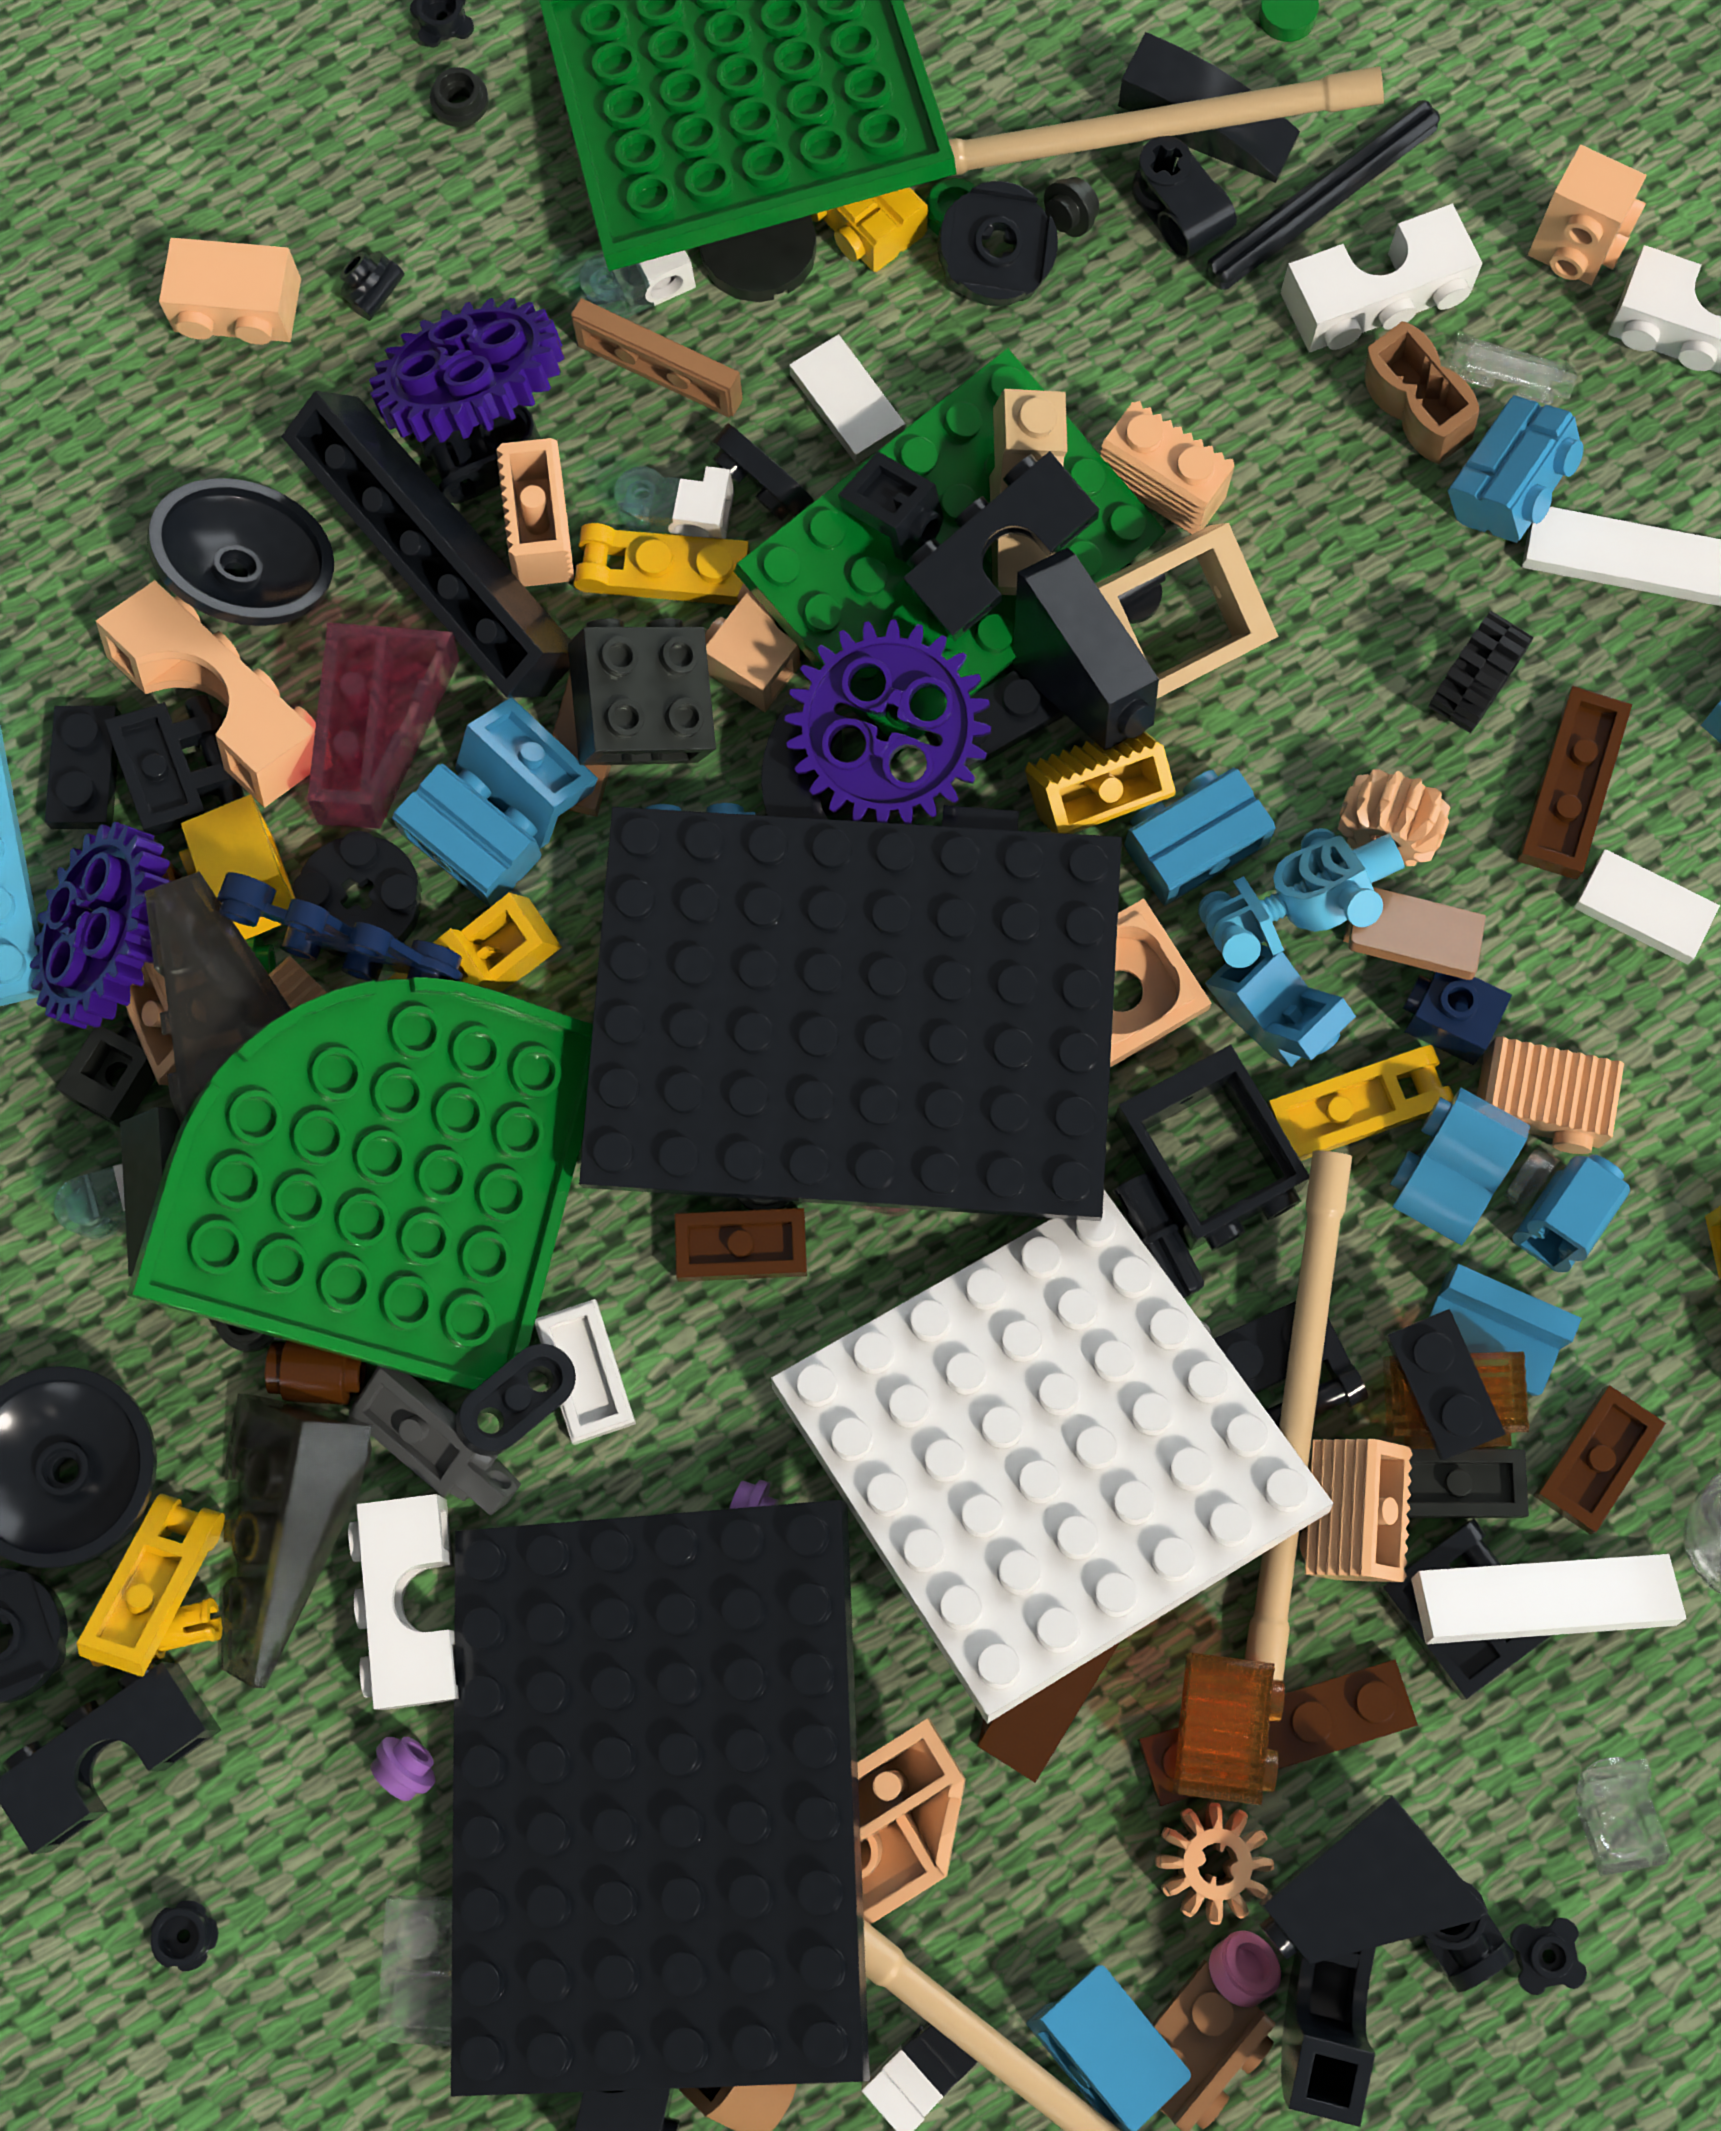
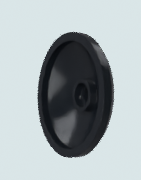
M213 478L185 484L173 490L161 500L152 514L148 528L147 548L149 557L155 571L165 585L190 606L211 617L226 622L250 626H268L298 619L312 611L323 600L333 577L334 554L332 546L317 520L305 508L288 496L254 482L230 478Z
M65 1366L46 1367L23 1373L0 1386V1556L32 1567L63 1568L87 1562L113 1548L132 1530L142 1516L155 1483L157 1471L156 1444L151 1426L143 1410L135 1399L121 1386L100 1374L86 1369ZM74 1459L78 1464V1474L73 1481L64 1483L59 1476L60 1467L67 1460Z

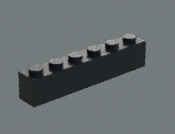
M314 391L281 436L506 698L546 697L570 668L568 654L570 638L359 397Z

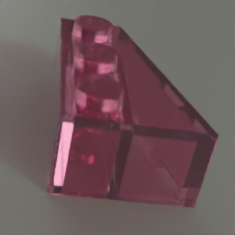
M327 623L307 797L318 825L381 828L460 661L453 632Z

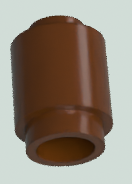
M287 1340L286 1342L274 1341L269 1347L265 1364L266 1389L269 1394H281L284 1401L348 1405L352 1400L353 1394L361 1393L365 1387L367 1378L366 1362Z

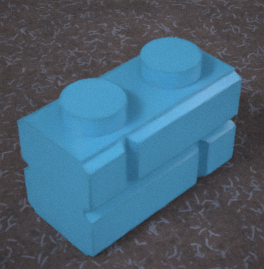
M1513 395L1448 489L1456 520L1466 527L1484 533L1486 530H1489L1494 536L1515 543L1518 540L1520 541L1532 522L1538 524L1547 515L1552 501V492L1563 476H1572L1580 465L1583 456V443L1580 441L1575 416L1570 411L1546 404L1544 407H1541L1536 401Z
M443 763L438 764L419 784V789L416 792H412L394 811L392 819L401 835L483 903L491 907L510 892L516 883L540 860L542 854L536 839L533 838L538 830L517 809L510 806L503 813L487 799L492 794L491 791L469 770L464 768L456 775Z
M1235 767L1220 776H1217L1214 770L1202 773L1184 787L1183 793L1185 796L1167 807L1164 806L1162 801L1146 806L1130 820L1133 827L1128 829L1124 846L1164 906L1269 845L1276 829L1274 821L1259 799L1254 797L1253 790Z

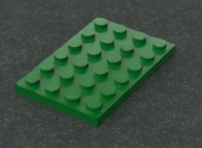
M1009 348L1005 349L879 450L880 453L936 485L944 517L940 531L935 538L940 545L960 529L954 521L970 504L982 496L990 503L989 476L995 468L993 407L1003 390L1045 391ZM1066 416L1067 453L1064 456L1063 467L1100 510L1098 519L1063 549L1069 548L1078 557L1094 583L1131 564L1155 544L1166 531ZM874 455L736 564L733 572L818 670H821L825 663L820 657L817 647L823 645L835 654L842 651L839 632L842 630L846 631L855 643L863 641L864 622L868 621L873 626L877 637H886L891 619L897 621L900 638L908 639L917 624L923 625V644L928 647L941 635L947 637L946 648L942 655L946 660L964 652L967 655V660L958 672L960 677L979 674L981 677L979 685L969 692L970 697L1009 666L1016 658L1013 653L1016 595H1002V601L954 642L906 585L903 577L912 569L907 563L895 557L890 537L842 509L838 494ZM990 545L984 556L983 570L992 582V547ZM875 668L861 669L851 680V692L854 697L861 701L875 700L885 690L886 678L882 672ZM926 687L914 694L911 699L910 709L916 718L922 721H933L943 715L947 700L941 691L936 688ZM850 706L862 721L873 724L878 728L879 740L888 742L889 736L892 733H900L920 740L929 732L903 725L897 718L898 710L893 708L888 709L885 717H878ZM909 747L900 749L897 753H895L893 757L897 759L904 752H906L909 749Z

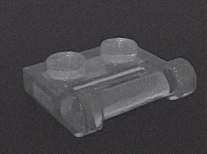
M1457 330L1446 366L1460 369L1459 376L1466 382L1492 388L1495 380L1499 379L1519 385L1517 391L1519 396L1545 404H1552L1555 396L1570 399L1578 376L1573 362L1555 358L1553 361L1475 339V335Z

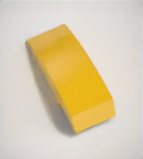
M510 892L463 930L450 928L433 942L454 951L462 957L458 969L463 974L461 982L501 992L517 982L562 948L531 900ZM396 972L387 980L406 979L408 974Z

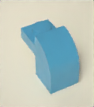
M1260 944V955L1252 965L1245 968H1234L1225 963L1205 983L1231 1019L1270 1056L1290 1067L1301 1057L1312 1060L1316 1055L1329 1050L1338 1041L1340 1032L1356 1017L1343 997L1309 988L1283 952L1273 955L1268 946Z

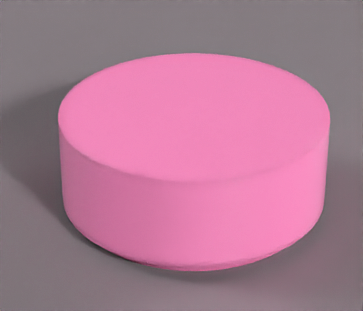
M1236 1931L1218 1943L1211 1951L1209 1957L1211 1978L1218 1991L1231 2003L1240 2007H1254L1270 1997L1278 1989L1281 1981V1969L1278 1958L1270 1945L1260 1936L1249 1931Z

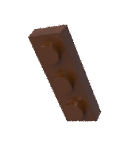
M1575 686L1571 687L1565 698L1519 851L1518 862L1578 880L1582 875L1633 704Z

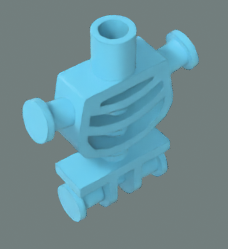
M1314 829L1303 837L1301 850L1286 856L1278 863L1273 876L1276 894H1271L1270 897L1259 900L1243 876L1233 881L1238 891V896L1232 898L1223 891L1211 892L1201 900L1198 913L1205 924L1208 934L1217 949L1222 953L1226 963L1234 968H1245L1252 965L1258 959L1261 952L1260 944L1263 942L1266 943L1273 955L1284 951L1273 921H1278L1279 918L1283 919L1285 915L1298 928L1314 932L1329 930L1347 920L1357 927L1372 925L1382 913L1383 901L1381 896L1374 891L1371 883L1405 868V865L1389 833L1352 850L1341 835L1336 836L1328 829Z

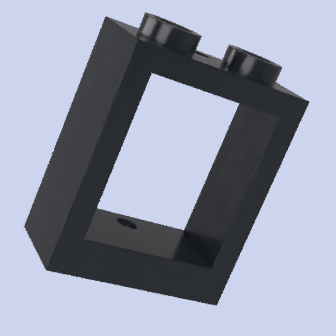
M1231 1044L1119 1104L1114 1120L1144 1172L1151 1173L1152 1180L1174 1223L1180 1222L1183 1226L1179 1232L1190 1251L1206 1242L1212 1251L1217 1250L1246 1232L1241 1224L1261 1212L1264 1213L1267 1220L1274 1219L1302 1201L1297 1192L1303 1189L1309 1181L1310 1175ZM1223 1089L1277 1181L1200 1222L1147 1129Z

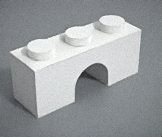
M1453 204L1398 223L1388 252L1396 269L1393 273L1371 275L1363 272L1352 262L1344 244L1288 264L1281 296L1308 352L1326 346L1331 350L1344 348L1356 341L1361 333L1383 326L1386 330H1391L1402 321L1409 322L1420 311L1437 306L1440 310L1449 309L1460 304L1470 295L1483 263Z
M1644 245L1629 274L1607 334L1622 339L1626 346L1634 350H1654L1679 359L1680 363L1695 371L1711 370L1721 374V316L1707 311L1699 303L1695 294V282L1701 264Z
M438 1494L357 1504L358 1521L349 1523L348 1539L353 1562L361 1561L364 1588L355 1589L354 1611L358 1628L367 1629L369 1656L361 1657L359 1666L360 1683L364 1697H373V1707L378 1710L450 1702L459 1699L454 1669V1631L448 1629L421 1632L408 1621L403 1607L405 1590L417 1574L430 1568L453 1565L447 1499Z

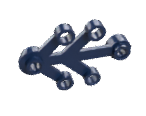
M228 872L225 875L217 899L222 903L219 914L229 920L251 927L257 926L260 917L288 926L280 946L288 954L308 961H317L321 948L347 952L341 970L354 978L366 982H377L382 970L408 974L406 979L430 977L460 982L462 980L463 974L458 970L462 957L448 948L422 940H414L410 948L395 939L391 933L384 929L363 922H356L352 928L330 915L324 908L304 900L292 899L288 910L272 905L276 890L268 884L239 873Z

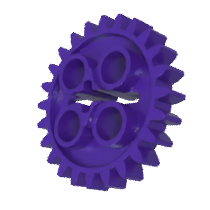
M489 298L480 309L475 310L472 304L467 302L459 314L453 315L449 310L445 309L441 312V320L436 323L422 320L420 322L422 331L418 334H401L404 345L385 349L389 360L375 363L374 367L378 375L370 378L369 382L373 388L370 394L381 418L384 419L389 430L396 428L400 437L404 438L414 432L417 441L423 442L435 432L439 442H444L453 431L459 430L461 436L465 439L470 436L473 427L482 425L487 431L493 430L494 419L499 416L509 420L515 419L516 416L513 408L518 405L534 406L536 403L532 393L549 391L551 386L547 378L558 376L561 373L558 362L564 360V354L561 349L563 345L552 319L549 320L546 310L535 311L533 303L530 301L518 307L515 299L510 298L500 307H497L494 299Z
M891 619L888 625L886 637H877L869 621L864 622L863 641L855 643L846 631H840L839 637L843 650L835 654L823 645L817 647L825 665L821 670L802 665L800 670L812 684L809 690L790 689L789 692L792 698L804 705L803 712L785 715L786 723L802 728V735L786 742L787 748L796 751L806 750L808 755L795 767L798 774H807L816 771L819 776L809 790L811 794L816 796L831 788L834 791V795L829 809L836 813L849 801L854 804L853 821H862L868 810L871 809L876 810V817L879 823H888L891 811H899L904 823L912 824L913 807L919 805L922 806L931 818L936 817L937 812L933 798L941 794L954 804L958 802L956 791L951 783L955 779H959L973 784L976 778L964 765L967 759L985 760L987 756L985 751L972 744L973 737L991 734V726L974 721L975 714L990 707L989 699H970L969 692L981 682L980 675L975 674L961 678L958 672L966 662L967 655L962 652L946 660L942 655L946 648L947 637L941 635L928 647L923 644V625L920 624L915 626L908 639L900 638L897 621ZM875 668L882 672L886 678L885 690L875 700L861 701L854 697L851 692V680L861 669ZM926 687L936 688L941 691L947 700L943 715L933 721H922L916 718L910 709L911 699L914 694ZM838 703H843L878 717H885L888 709L893 708L898 710L897 718L900 723L938 734L942 737L943 742L940 746H932L900 733H892L889 736L888 742L879 740V730L876 726L835 713L834 707ZM854 728L865 736V751L856 761L849 763L841 762L832 755L831 741L840 730ZM907 747L921 751L927 760L923 776L910 783L901 782L892 775L890 768L891 760L895 753Z
M113 822L111 827L102 824L99 826L96 836L89 833L84 836L82 850L76 848L70 850V867L68 869L58 868L57 877L59 885L55 890L47 889L46 897L49 901L47 911L39 913L37 920L44 925L42 932L35 936L34 945L40 947L39 953L30 963V968L40 970L33 980L31 987L34 990L41 991L36 1003L38 1006L46 1008L45 1015L47 1017L82 1029H86L87 1025L98 1028L103 1018L110 1020L115 1018L117 1003L125 1006L130 1004V986L132 984L143 986L144 976L142 967L145 962L155 963L156 956L152 951L153 942L163 938L165 935V931L158 927L159 919L165 916L171 908L170 905L162 903V897L172 886V881L162 878L170 862L160 857L164 846L154 842V835L118 822Z

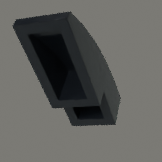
M1145 32L1122 77L1118 106L1128 111H1137L1252 90L1211 63L1175 44ZM1283 117L1172 137L1180 139L1188 148L1276 183L1299 137L1300 131Z

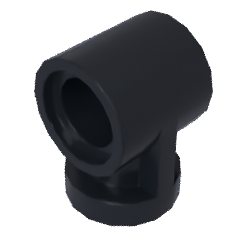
M1465 1882L1486 1907L1481 1894L1470 1883ZM1485 1913L1477 1921L1454 1926L1447 1931L1438 1930L1419 1935L1458 1993L1467 1991L1486 1981L1507 1966L1514 1958L1513 1951L1488 1913Z

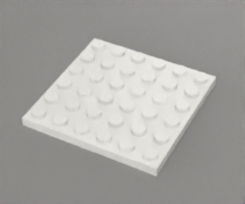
M1105 1190L1101 1221L1052 1218L771 1378L772 1389L987 1724L1328 1514L1333 1505L1327 1493Z

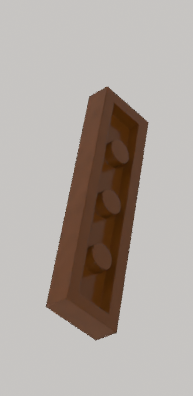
M1396 1659L1137 1740L1158 1806H1164L1418 1726Z

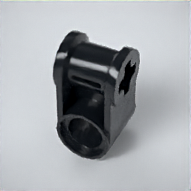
M1158 136L1151 139L1143 147L1139 157V170L1136 172L1132 183V195L1160 230L1164 240L1177 256L1182 259H1188L1236 226V212L1230 198L1210 178L1185 143L1172 136Z
M518 405L513 408L516 416L513 420L505 419L502 416L495 418L493 430L487 431L482 425L473 427L470 436L463 439L459 430L453 431L444 442H439L434 432L421 442L424 456L433 460L442 480L439 490L451 503L465 502L482 495L488 489L500 485L496 449L505 438L513 434H523L524 436L520 441L541 439L534 419L525 406ZM447 442L452 443V445L446 447ZM458 459L460 465L455 466L454 460Z

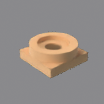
M1144 898L1118 913L1115 971L1129 972L1139 980L1142 986V999L1136 1007L1129 1011L1118 1012L1113 1010L1110 1067L1133 1054L1154 1047L1170 1032L1208 1011L1212 1004Z

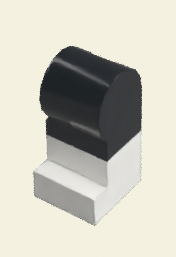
M927 2022L924 2026L921 2025L870 2075V2081L862 2082L861 2091L896 2131H914L925 2120L924 2117L975 2066L977 2061Z

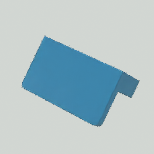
M513 698L505 700L467 725L455 766L458 774L465 768L477 776L492 793L487 800L504 813L511 806L530 820L538 830L533 838L536 839L539 849L550 842L558 816L588 797L594 791L598 779L585 765H580L579 760Z
M1460 1264L1456 1265L1446 1274L1429 1314L1430 1317L1450 1309L1478 1372L1532 1396H1538L1543 1393L1560 1349L1573 1342L1582 1320L1581 1317Z
M1102 1965L1091 1969L1063 1997L1056 2002L1043 2006L1026 2022L1027 2026L1092 2107L1121 2131H1137L1191 2078L1190 2070L1106 1967Z

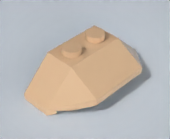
M930 1718L920 1722L858 1762L863 1917L870 1925L948 1875L966 1779Z

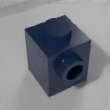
M1434 972L1430 979L1419 974L1402 1008L1413 1013L1404 1032L1474 1065L1487 1050L1512 994L1476 977L1472 980H1466Z

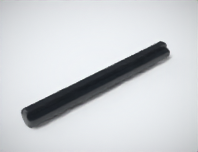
M1426 100L1417 101L1211 257L1207 262L1206 268L1208 278L1213 281L1218 289H1229L1437 130L1440 121L1438 111L1433 109Z

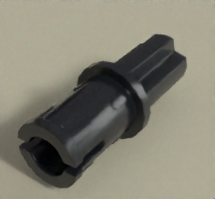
M1147 1172L1118 1186L1113 1190V1193L1118 1197L1138 1237L1182 1297L1186 1298L1204 1287V1280L1179 1233L1183 1226L1180 1222L1174 1223L1152 1180L1151 1173Z

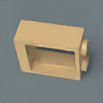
M1229 522L1207 526L1095 583L1143 654L1118 596L1197 556L1232 637L1157 675L1159 678L1157 698L1279 637Z

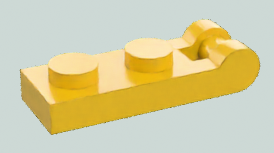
M600 523L584 524L581 527L579 547L584 551L583 563L576 565L574 586L576 589L586 593L738 605V594L744 583L733 571L736 564L749 554V541L615 530L608 525ZM608 555L625 556L623 570L608 568Z
M1427 1045L1269 1100L1267 1105L1302 1161L1311 1158L1313 1151H1331L1412 1121L1428 1118L1440 1097L1451 1102L1454 1095L1450 1086H1442L1435 1069L1440 1064L1433 1045ZM1411 1077L1418 1095L1405 1099L1398 1080Z
M163 1493L159 1494L150 1507L77 1641L79 1656L143 1677L208 1551H212L218 1543L224 1527V1513L206 1507L197 1512L182 1507V1500ZM172 1532L186 1536L182 1543L165 1537H169Z

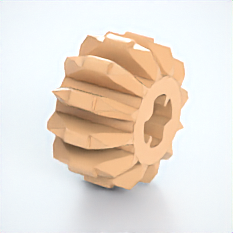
M1374 769L1370 774L1357 775L1353 785L1348 788L1340 811L1341 819L1338 830L1348 838L1347 843L1352 848H1358L1389 833L1402 856L1404 865L1415 866L1417 862L1431 861L1435 851L1440 848L1449 824L1448 815L1451 807L1441 799L1442 793L1437 788L1424 786L1421 778L1411 779L1405 777L1400 771L1388 774L1381 769Z
M1209 1802L1205 1810L1206 1827L1202 1826L1198 1816L1192 1809L1186 1808L1180 1812L1181 1820L1189 1834L1184 1837L1176 1830L1165 1827L1161 1833V1837L1166 1842L1179 1847L1177 1856L1167 1854L1155 1856V1865L1162 1869H1178L1179 1875L1163 1883L1161 1886L1163 1893L1166 1896H1173L1189 1888L1190 1890L1182 1901L1180 1909L1181 1913L1188 1917H1192L1198 1911L1204 1898H1206V1916L1211 1924H1221L1223 1900L1227 1901L1236 1917L1242 1919L1248 1916V1907L1240 1893L1245 1889L1248 1893L1260 1899L1265 1898L1268 1893L1267 1888L1263 1884L1250 1879L1252 1870L1268 1872L1274 1869V1861L1272 1859L1252 1857L1250 1851L1262 1846L1267 1841L1265 1832L1263 1830H1256L1240 1838L1239 1836L1247 1823L1248 1814L1239 1809L1230 1815L1224 1829H1222L1223 1812L1219 1803ZM1210 1844H1213V1850L1223 1852L1226 1848L1230 1859L1222 1865L1226 1876L1217 1882L1216 1877L1210 1874H1205L1203 1879L1198 1870V1867L1206 1862L1203 1849Z

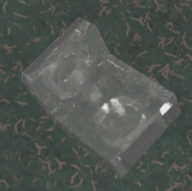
M1620 1757L1605 1758L1591 1764L1580 1773L1574 1802L1600 1876L1668 1863L1671 1851L1647 1789L1652 1775L1647 1759L1626 1762L1625 1759Z

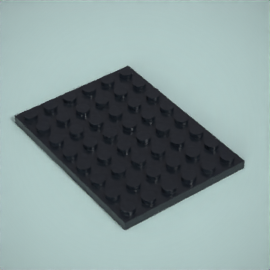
M612 807L579 1185L582 1188L1101 1221L1103 1215L1122 837Z
M842 1500L455 1531L454 1669L459 1699L454 1700L451 2097L870 2081L847 1504Z

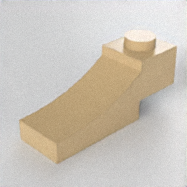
M1004 389L993 407L995 468L989 476L990 502L1008 487L1003 481L1005 475L1028 455L1032 454L1038 461L1051 451L1063 466L1064 456L1067 453L1066 393L1060 391ZM1012 534L997 539L991 544L992 583L1001 595H1016L1017 572L1047 558V555L1033 540L1026 536Z

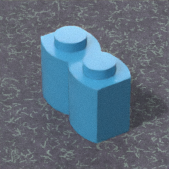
M1461 1087L1451 1102L1440 1097L1421 1129L1422 1132L1431 1136L1419 1156L1410 1151L1406 1153L1390 1181V1185L1399 1189L1393 1208L1462 1246L1528 1139L1530 1125Z
M1591 1154L1589 1157L1575 1156L1571 1158L1564 1170L1555 1172L1513 1234L1514 1244L1555 1272H1568L1576 1261H1583L1587 1258L1628 1197L1630 1187L1628 1183L1623 1181V1172L1615 1164L1598 1155Z

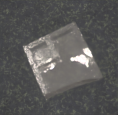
M389 1895L386 1898L376 2042L451 2047L452 1897Z

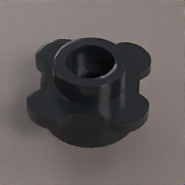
M413 0L410 5V12L412 17L419 21L421 29L418 32L420 42L426 47L434 48L439 46L443 40L454 37L466 39L471 36L474 31V23L465 14L463 7L466 0ZM438 16H447L444 20H437Z
M1559 1917L1555 1918L1549 1926L1532 1927L1523 1923L1517 1925L1512 1930L1510 1944L1516 1950L1517 1963L1521 1969L1518 1975V1982L1524 1991L1533 1995H1540L1549 1986L1563 1984L1570 1989H1576L1584 1983L1587 1970L1585 1965L1578 1961L1575 1942L1579 1932L1572 1921ZM1546 1949H1550L1554 1953V1960L1550 1963L1544 1962L1542 1954Z

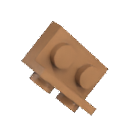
M1206 1960L1199 1965L1152 2023L1191 2072L1190 2080L1160 2108L1181 2131H1190L1195 2124L1201 2129L1208 2127L1229 2100V2095L1223 2091L1226 2085L1240 2068L1247 2074L1251 2073L1263 2061L1274 2044V2041L1268 2034L1276 2023L1257 2006L1249 2008L1240 2007L1228 2001L1213 1983L1209 1971V1963Z

